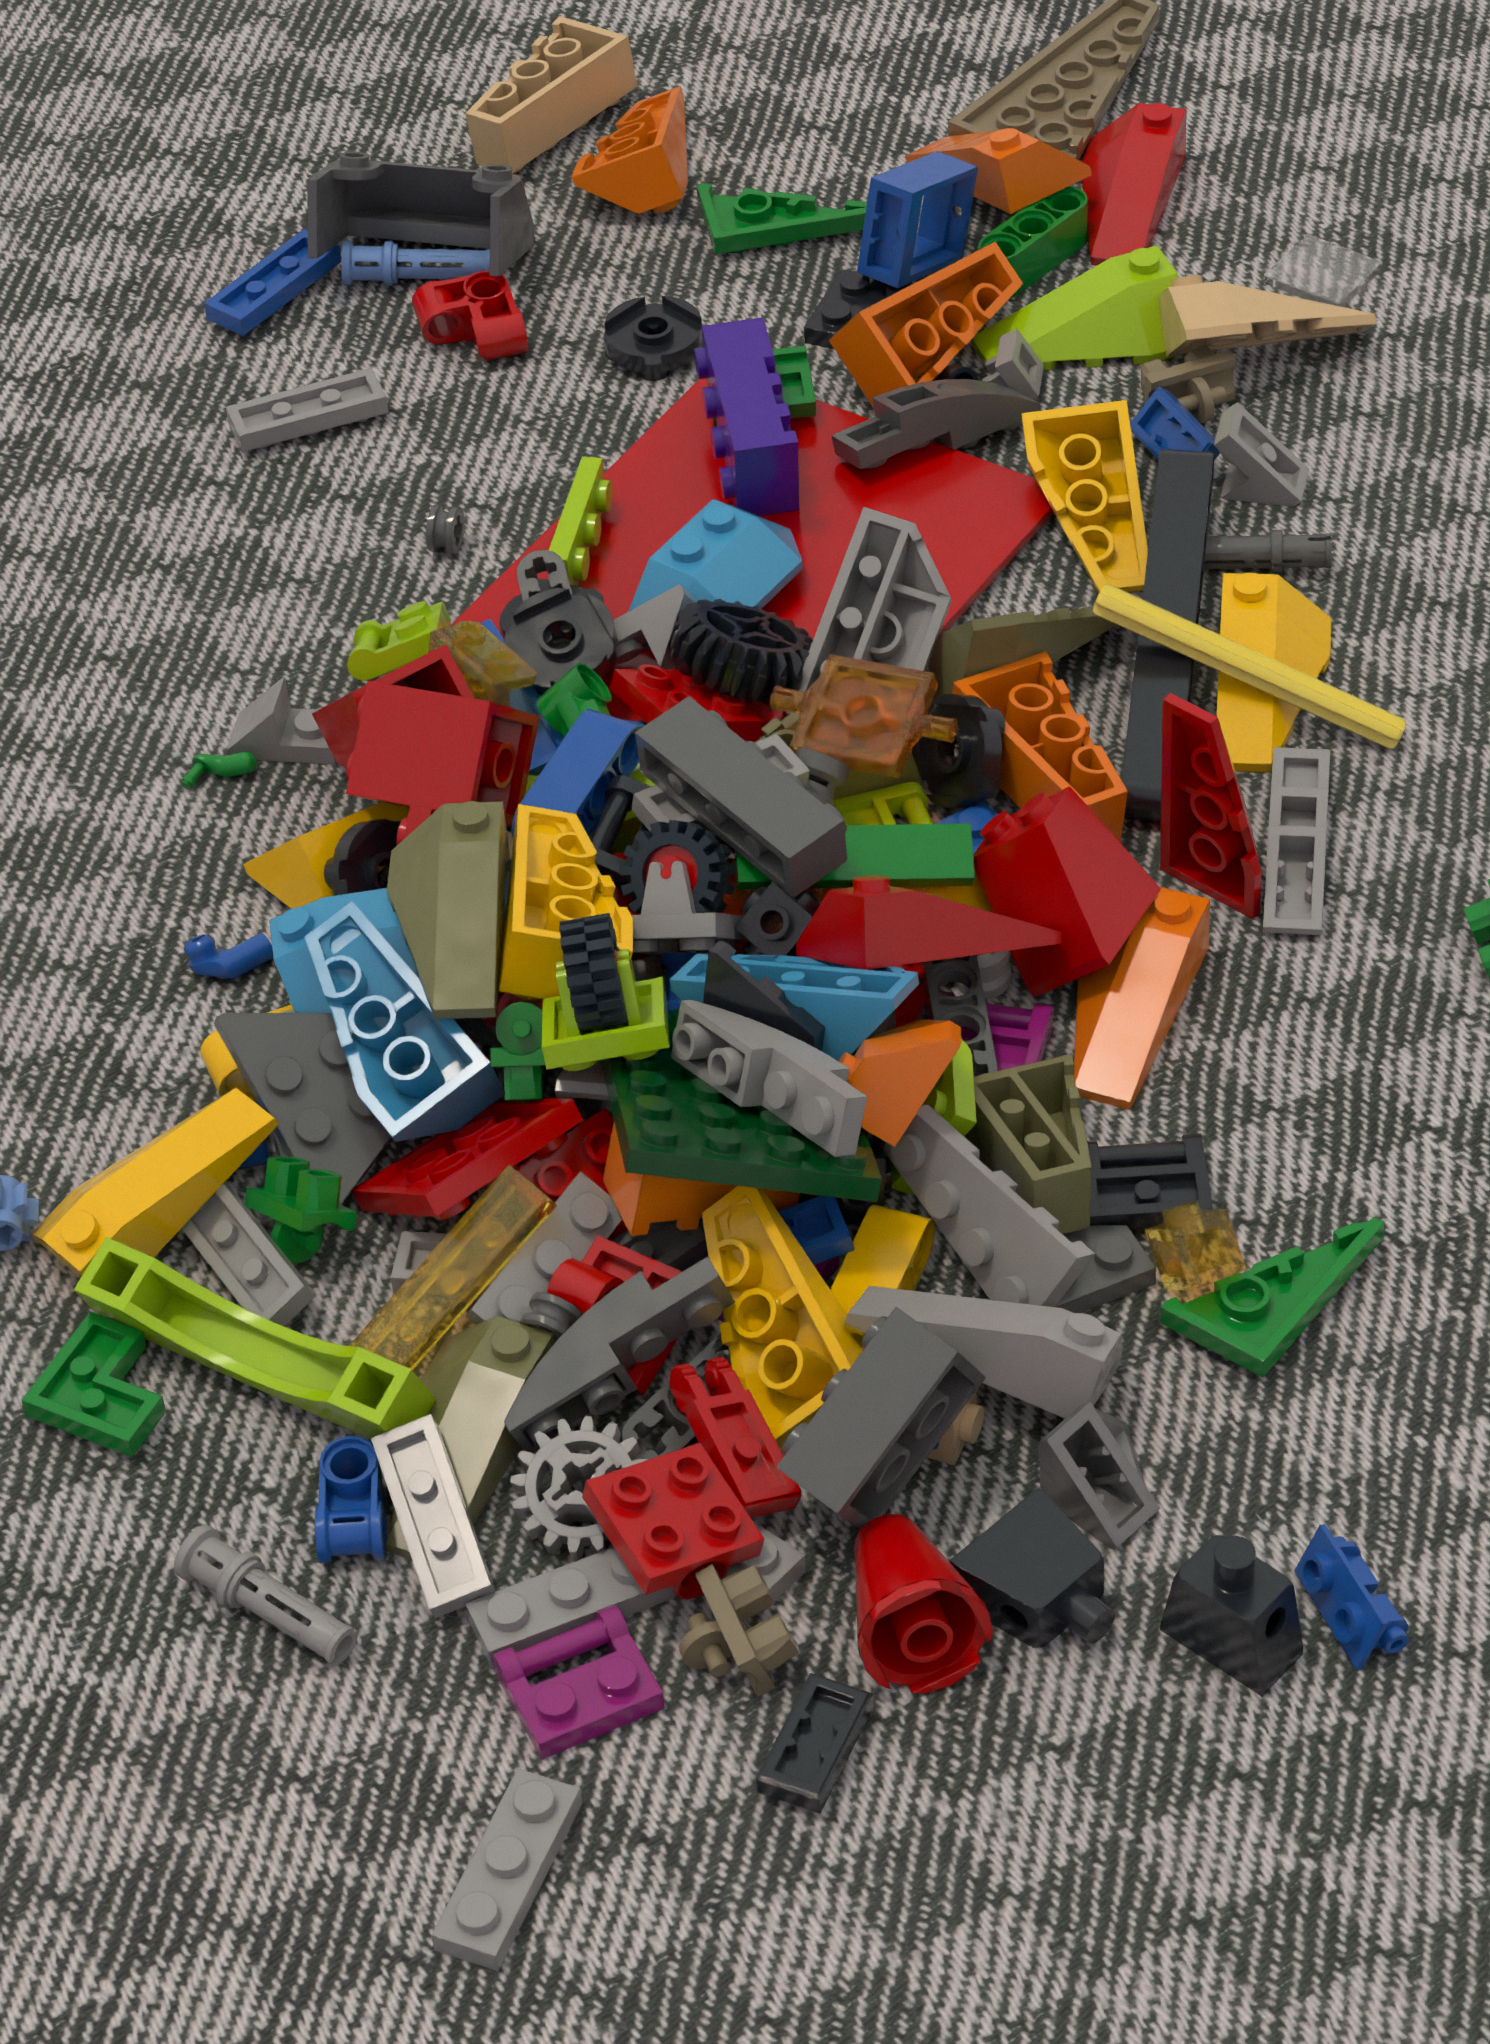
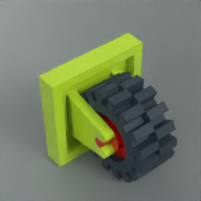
M610 913L561 921L559 931L563 961L556 962L559 996L543 998L542 1051L546 1069L562 1067L567 1071H578L593 1066L598 1060L623 1056L628 1060H639L656 1054L659 1049L669 1048L668 1006L663 977L636 982L629 949L619 951Z

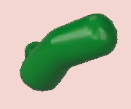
M249 751L226 756L198 754L192 758L194 766L182 778L181 785L188 790L193 788L202 772L225 778L251 773L257 766L256 757Z

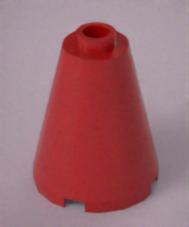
M886 1514L876 1517L865 1524L855 1540L857 1642L859 1655L866 1672L880 1686L891 1689L889 1683L909 1686L911 1693H929L953 1685L971 1673L981 1660L978 1652L983 1646L986 1637L990 1643L993 1630L989 1612L984 1601L910 1518L900 1514Z

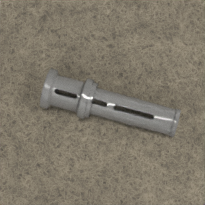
M209 1525L197 1527L183 1541L174 1561V1571L177 1576L186 1581L196 1579L216 1592L218 1602L225 1607L238 1609L244 1606L284 1634L289 1635L310 1650L324 1657L333 1666L341 1664L350 1655L358 1638L357 1630L350 1625H345L328 1612L310 1602L306 1597L299 1595L265 1573V1566L259 1556L248 1551L244 1553L238 1552L221 1541L218 1530ZM217 1563L223 1566V1568L218 1569L214 1565ZM284 1605L311 1624L309 1626L304 1625L279 1609L278 1606Z

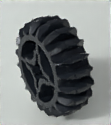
M704 599L698 600L697 603L686 604L685 609L680 612L678 622H674L670 640L672 642L669 652L671 653L670 660L678 667L679 672L684 676L692 677V681L696 685H705L711 688L712 693L720 692L728 695L731 700L734 698L743 699L749 704L762 702L767 706L775 705V703L787 705L790 703L792 695L798 693L803 679V666L806 658L809 656L813 639L809 637V633L805 629L795 627V623L792 620L782 619L775 612H766L759 609L757 605L753 607L743 605L738 600L734 603H729L722 599H715L713 602Z

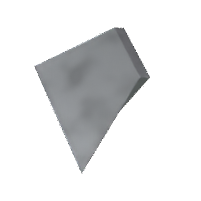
M1085 1402L1040 1440V1489L1056 1503L1072 1522L1109 1548L1119 1547L1160 1509L1146 1487L1126 1422L1094 1408L1091 1402Z

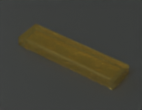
M508 1165L349 1346L361 1347L413 1370L553 1212L557 1205L512 1166Z

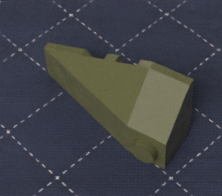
M468 801L464 803L443 804L391 851L387 883L388 900L392 910L396 912L402 936L413 956L417 975L434 1019L496 1017L510 861L503 801Z
M497 1315L446 1338L420 1379L436 1398L428 1415L432 1414L438 1424L473 1525L521 1448L507 1429L504 1419L517 1394L537 1364L555 1344L553 1333ZM393 1506L386 1541L387 1552L412 1560Z

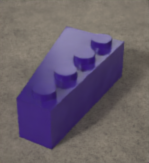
M764 318L702 326L703 347L694 349V359L698 380H708L709 387L702 388L706 419L716 418L717 427H711L715 459L724 458L726 467L719 468L723 499L733 498L734 507L757 516L799 510L798 440L795 431H791V415L788 404L783 401L782 382L779 372H775L774 354Z

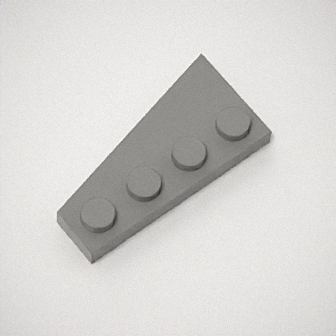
M929 1105L921 1106L895 1147L886 1142L882 1148L990 1300L1056 1307L1095 1255L1081 1240L1070 1242L1057 1230L1060 1222L1045 1208H1032L1015 1192L1018 1184L1002 1170L992 1172L979 1160V1150Z

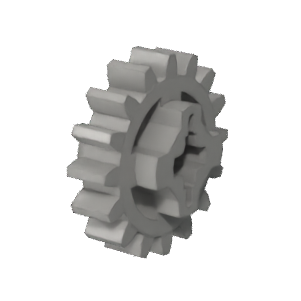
M585 1416L580 1430L572 1431L565 1419L558 1420L557 1429L559 1436L550 1439L541 1431L535 1433L534 1435L540 1450L536 1454L527 1451H520L518 1454L519 1461L527 1470V1474L513 1475L510 1479L514 1491L524 1495L513 1501L512 1505L518 1517H530L523 1526L530 1539L533 1540L546 1533L543 1544L547 1552L552 1555L560 1550L563 1543L568 1544L569 1553L573 1561H578L582 1558L585 1546L593 1545L596 1553L607 1550L606 1541L609 1538L583 1500V1494L578 1490L573 1491L571 1487L580 1480L585 1484L586 1480L647 1460L636 1459L641 1449L634 1437L628 1438L619 1444L621 1432L618 1425L611 1421L602 1433H599L596 1430L592 1416ZM580 1450L594 1451L592 1454L572 1453ZM550 1469L553 1473L551 1487L542 1494L544 1500L541 1501V1485L547 1471ZM573 1522L594 1523L584 1527L570 1526Z

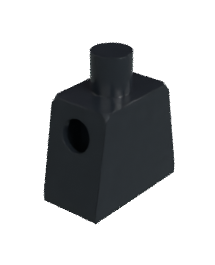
M1039 1487L950 1559L953 1567L984 1601L989 1612L991 1624L1033 1648L1045 1647L1068 1627L1088 1643L1093 1644L1106 1635L1114 1622L1115 1612L1100 1601L1104 1594V1559L1101 1552Z
M1212 1536L1175 1575L1160 1623V1631L1261 1697L1303 1655L1304 1648L1294 1585L1286 1575L1257 1558L1255 1547L1248 1539L1240 1536Z

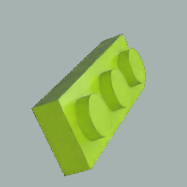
M582 456L549 551L555 552L562 558L570 585L577 586L579 580L585 581L588 576L590 547L598 545L601 536L602 512H609L612 505L613 485L611 480H605L603 458Z

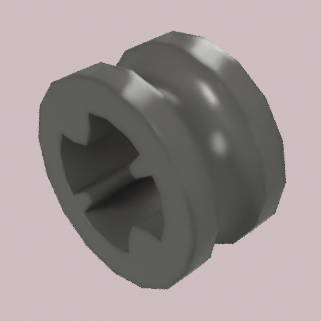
M433 505L428 515L426 527L427 548L431 552H439L442 547H445L448 553L457 554L462 546L464 536L463 510L461 507L453 506L450 511L446 512L443 506Z
M536 1292L529 1301V1306L533 1310L532 1313L522 1315L519 1323L553 1333L556 1342L583 1314L573 1304L560 1297L544 1292Z

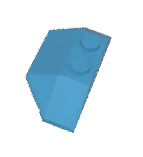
M712 499L649 558L629 611L679 584L693 595L696 603L698 600L704 599L711 602L715 599H722L729 603H734L738 600L743 605L751 607L757 605L759 609H762L803 569L802 558L791 529L748 511ZM648 642L641 645L643 648L652 651Z
M696 954L669 979L671 991L681 1001L694 1000L703 1003L708 954ZM738 954L731 958L758 982L764 976H767L784 991L787 999L792 1004L803 1007L824 1025L825 1032L822 1052L837 1061L845 1052L852 1054L919 985L917 972L905 971L903 968L896 966L864 970L808 957Z

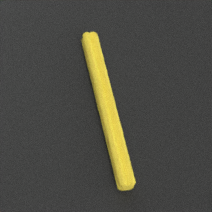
M1105 584L1102 587L1094 603L1093 613L1096 616L1383 747L1394 749L1405 730L1406 721L1402 717L1110 584Z

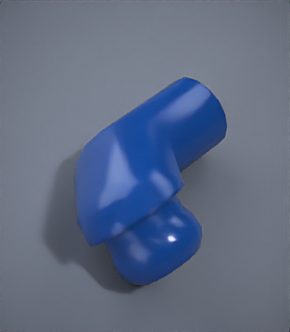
M259 933L231 949H217L214 938L205 934L190 939L184 947L185 954L190 959L187 965L197 975L235 979L273 959L272 945L263 933Z

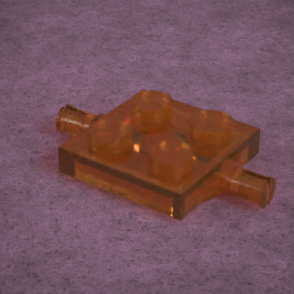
M829 654L820 677L807 691L803 692L776 686L773 689L775 693L772 692L770 699L772 710L799 713L800 723L790 743V748L794 753L799 748L811 749L843 762L849 769L900 778L912 747L922 736L952 743L958 730L956 718H945L928 714V709L938 688L934 673Z

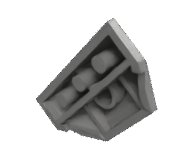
M863 507L811 644L809 656L805 660L800 689L798 693L792 695L786 711L787 715L803 704L801 696L814 685L866 661L892 711L914 703L952 602L915 523Z

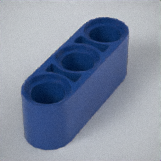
M592 709L583 711L520 804L577 814L587 835L590 837L607 803L605 791L610 780L617 775L630 777L639 762L635 732L642 727ZM516 812L512 821V838H514Z

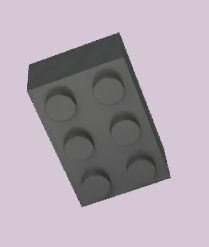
M898 1307L894 1308L888 1318L881 1316L869 1327L861 1342V1348L864 1350L849 1370H840L828 1382L821 1396L824 1404L809 1424L803 1422L790 1433L781 1450L784 1457L776 1467L835 1513L859 1529L872 1519L886 1513L986 1378L958 1351Z

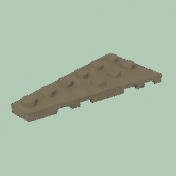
M1107 0L949 120L948 137L1014 128L1079 160L1158 24L1159 4L1150 0Z

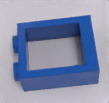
M936 151L871 177L857 273L900 288L963 259L978 166ZM956 205L961 208V215L956 213Z

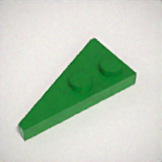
M696 184L697 200L715 254L727 252L740 253L746 249L770 245H788L794 241L861 231L864 227L866 202L847 200L845 209L817 206L816 196L785 192L767 193L759 189L744 188L740 195L733 197L713 194L712 184Z
M1373 1217L1363 1223H1352L1333 1231V1242L1306 1253H1303L1300 1247L1297 1246L1254 1264L1246 1272L1232 1273L1214 1281L1213 1292L1181 1304L1177 1297L1171 1298L1160 1307V1323L1247 1370L1264 1377L1383 1240L1385 1222Z

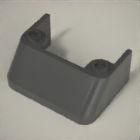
M344 152L340 154V160L331 162L307 179L308 258L318 259L345 237L358 236L490 249L489 275L500 276L534 246V222L523 181L520 176L512 174L510 166L486 165L482 167V170L373 161L369 160V154Z

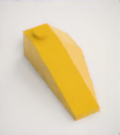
M1127 400L1021 413L1028 465L1098 594L1105 584H1110L1125 592L1144 590L1148 546Z
M1223 573L1220 635L1316 679L1320 673L1324 674L1330 663L1331 617L1277 574ZM1218 671L1217 717L1235 771L1271 773L1273 747H1285L1293 732L1294 721L1301 709Z
M518 804L499 975L500 992L511 993L526 1000L559 996L556 962L563 961L559 931L561 921L610 913L619 951L629 949L630 956L632 957L633 918L628 908L619 907L614 899L616 886L610 875H601L595 864L597 851L577 814Z
M234 1088L73 1189L31 1235L80 1278L105 1237L155 1257L279 1123L238 1088Z

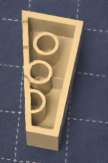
M559 16L552 23L553 33L549 37L540 36L531 45L533 54L526 61L516 60L509 67L510 78L507 81L495 82L466 112L476 164L482 166L506 165L512 168V174L522 170L525 164L544 151L554 148L561 139L574 130L585 126L594 116L607 107L617 104L620 98L638 87L628 36Z

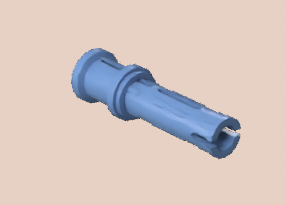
M343 241L341 259L343 285L351 286L353 281H383L385 286H393V284H398L399 279L446 280L468 276L479 271L489 270L490 249H399L398 244H394L393 241H385L383 246H353L351 241ZM358 262H378L379 265H359ZM399 262H411L412 266H399ZM422 262L463 263L464 266H423Z

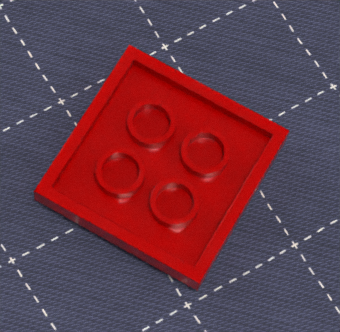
M500 1097L460 1129L435 1135L355 1187L351 1192L362 1211L387 1213L388 1216L405 1214L412 1215L413 1218L431 1216L437 1217L438 1220H444L466 1209L471 1203L468 1196L484 1185L488 1188L495 1187L517 1175L520 1171L517 1164L531 1154L535 1153L536 1156L544 1155L563 1145L568 1140L566 1131L582 1122L583 1118L573 1099L505 1100V1097Z

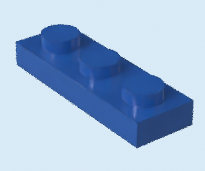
M303 229L206 301L204 306L207 320L244 336L341 263L340 245L336 244L318 259L308 258V231Z

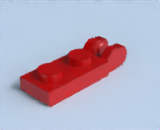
M725 1357L708 1359V1362L705 1363L703 1376L705 1377L704 1383L707 1385V1390L701 1378L697 1376L694 1366H690V1363L673 1366V1369H670L671 1374H669L670 1390L672 1391V1396L676 1399L675 1402L680 1412L686 1413L685 1416L699 1443H701L750 1518L795 1509L802 1497V1491L794 1480L776 1468L784 1456L750 1390L744 1389L735 1370H732V1364H729L728 1359L725 1360Z

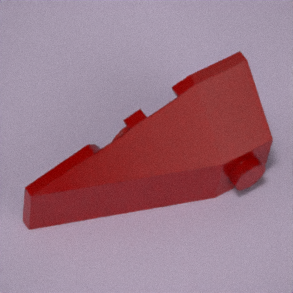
M1138 103L1091 138L1081 161L1090 166L1092 174L1081 180L1083 191L1088 197V245L1091 265L1097 266L1109 258L1130 253L1139 248H1149L1186 159L1187 109L1169 107L1161 103Z

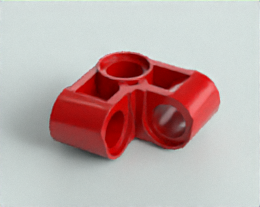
M489 270L479 271L468 276L443 281H431L423 284L415 291L412 297V305L422 335L427 341L434 344H447L462 340H473L474 345L477 344L478 353L482 361L528 353V341L520 309L516 307L508 281L504 275L491 276L489 275Z

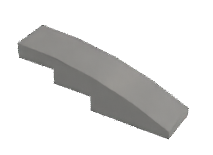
M1273 747L1263 933L1322 935L1330 750Z

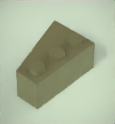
M1072 1054L974 1076L977 1123L964 1137L979 1150V1160L992 1172L1002 1170L1016 1182L1018 1186L1015 1192L1032 1208L1043 1207L1060 1222L1057 1230L1061 1234L1090 1228L1092 1167L1084 1121L1081 1120L1079 1109L1080 1097L1078 1087L1075 1085Z

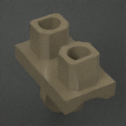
M1205 345L1191 349L1184 356V363L1169 367L1166 362L1160 359L1143 363L1141 366V388L1145 394L1144 404L1160 386L1171 392L1200 423L1211 421L1215 413L1214 405L1235 399L1233 369L1236 366V357L1230 349L1215 354Z
M713 1564L695 1573L716 1621H708L704 1613L694 1614L688 1619L687 1623L690 1631L681 1639L679 1644V1651L684 1663L694 1669L708 1668L713 1677H720L729 1671L730 1667L726 1659L732 1654L740 1671L746 1673L758 1697L775 1689L776 1687L769 1671L779 1667L797 1655L799 1651L779 1614L748 1629L744 1620L775 1604L770 1590L756 1566L753 1565L724 1579H721Z

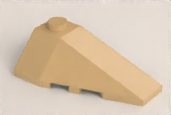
M1201 275L1171 280L1172 287H1168L1158 296L1166 356L1188 354L1191 349L1205 345L1212 351L1362 333L1377 324L1374 313L1220 281L1203 283Z

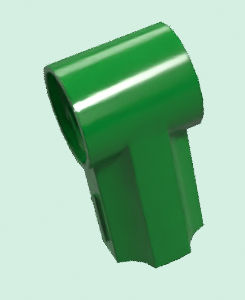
M578 663L537 699V706L548 724L565 738L583 711L592 709L610 715L606 705L611 702L612 696L608 687L597 673L587 665Z

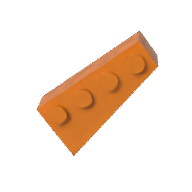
M1046 651L953 682L952 694L974 695L982 699L989 708H997L1003 714L1005 730L1001 737L1000 788L1020 809L1039 793H1044L1049 797L1070 786L1121 843L1128 791L1102 746L1094 745L1089 736L1090 725L1084 715L1076 714L1069 702L1070 691L1063 679L1056 680L1052 673L1053 662Z

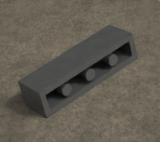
M688 696L635 732L641 773L706 827L717 833L724 842L775 882L792 898L798 896L848 860L845 838L847 826L841 813L829 803L823 804L810 794L793 773H784L769 761L756 743L752 741L746 742L728 727L725 720L713 710L707 711Z

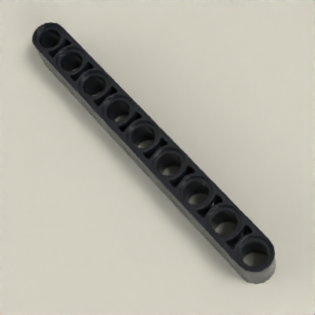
M1160 449L1142 599L1195 624H1199L1213 490L1214 452ZM1138 635L1122 771V782L1128 791L1124 819L1161 821L1163 698L1172 693L1190 703L1195 660Z

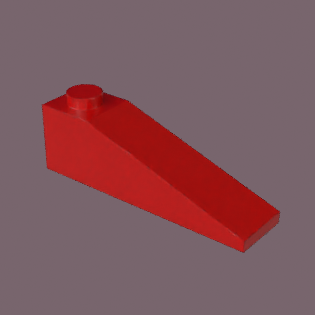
M1169 693L1163 698L1160 870L1254 919L1260 913L1261 867L1249 813L1217 716Z
M859 876L853 878V887L828 891L797 941L796 955L868 970L1062 944V932L915 890L890 886V877Z

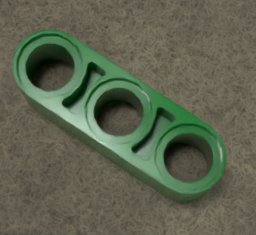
M1068 186L1026 206L979 241L978 250L996 242L1023 282L1021 287L1010 298L1019 295L1086 245L1088 239V197L1086 193L1079 188Z

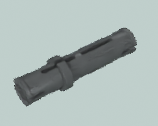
M1271 530V535L1208 536L1204 570L1258 568L1271 569L1272 573H1283V568H1331V533L1283 535L1282 530Z

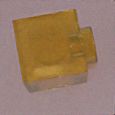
M1190 1202L1161 1213L1164 1223L1145 1230L1164 1289L1191 1291L1247 1270L1227 1210L1200 1209L1198 1202Z

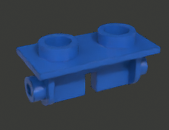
M1325 1524L1319 1525L1294 1572L1355 1669L1362 1670L1373 1649L1383 1648L1388 1654L1402 1650L1409 1642V1638L1406 1635L1408 1624L1398 1614L1386 1594H1369L1375 1592L1379 1583L1362 1558L1357 1544L1350 1541L1347 1542L1342 1536L1333 1537Z

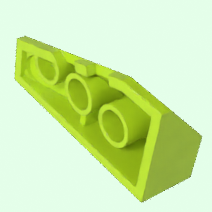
M1157 245L1149 248H1139L1130 253L1109 258L977 333L971 339V346L985 365V362L997 356L1000 336L1018 329L1044 364L1043 370H1052L1056 366L1057 361L1085 360L1086 368L1103 367V358L1133 357V364L1135 365L1157 359L1162 361L1180 356H1166L1158 298L1165 289L1172 287L1171 280L1179 278V275Z

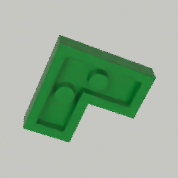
M90 1311L21 1400L25 1416L133 1457L166 1413L163 1396L122 1381L147 1347L143 1331Z

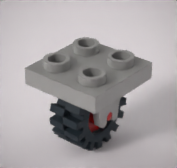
M669 820V823L660 821L650 825L651 831L641 830L634 836L639 843L636 847L627 845L623 855L630 857L629 866L620 865L619 873L620 876L628 877V884L621 886L623 896L632 897L633 902L629 904V907L634 913L641 914L631 915L633 918V953H643L645 955H661L662 953L679 951L708 953L718 941L726 942L734 949V941H749L735 928L743 916L722 913L728 905L722 901L724 895H733L735 885L728 884V875L736 874L735 864L727 863L726 857L732 853L728 845L718 842L721 837L712 830H706L704 826L699 824Z

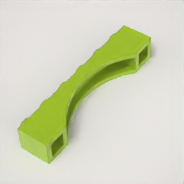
M105 1237L74 1288V1291L96 1314L143 1331L146 1340L369 1439L427 1416L436 1401V1398L412 1369L361 1347L326 1342L274 1323L211 1292L156 1258L108 1237Z

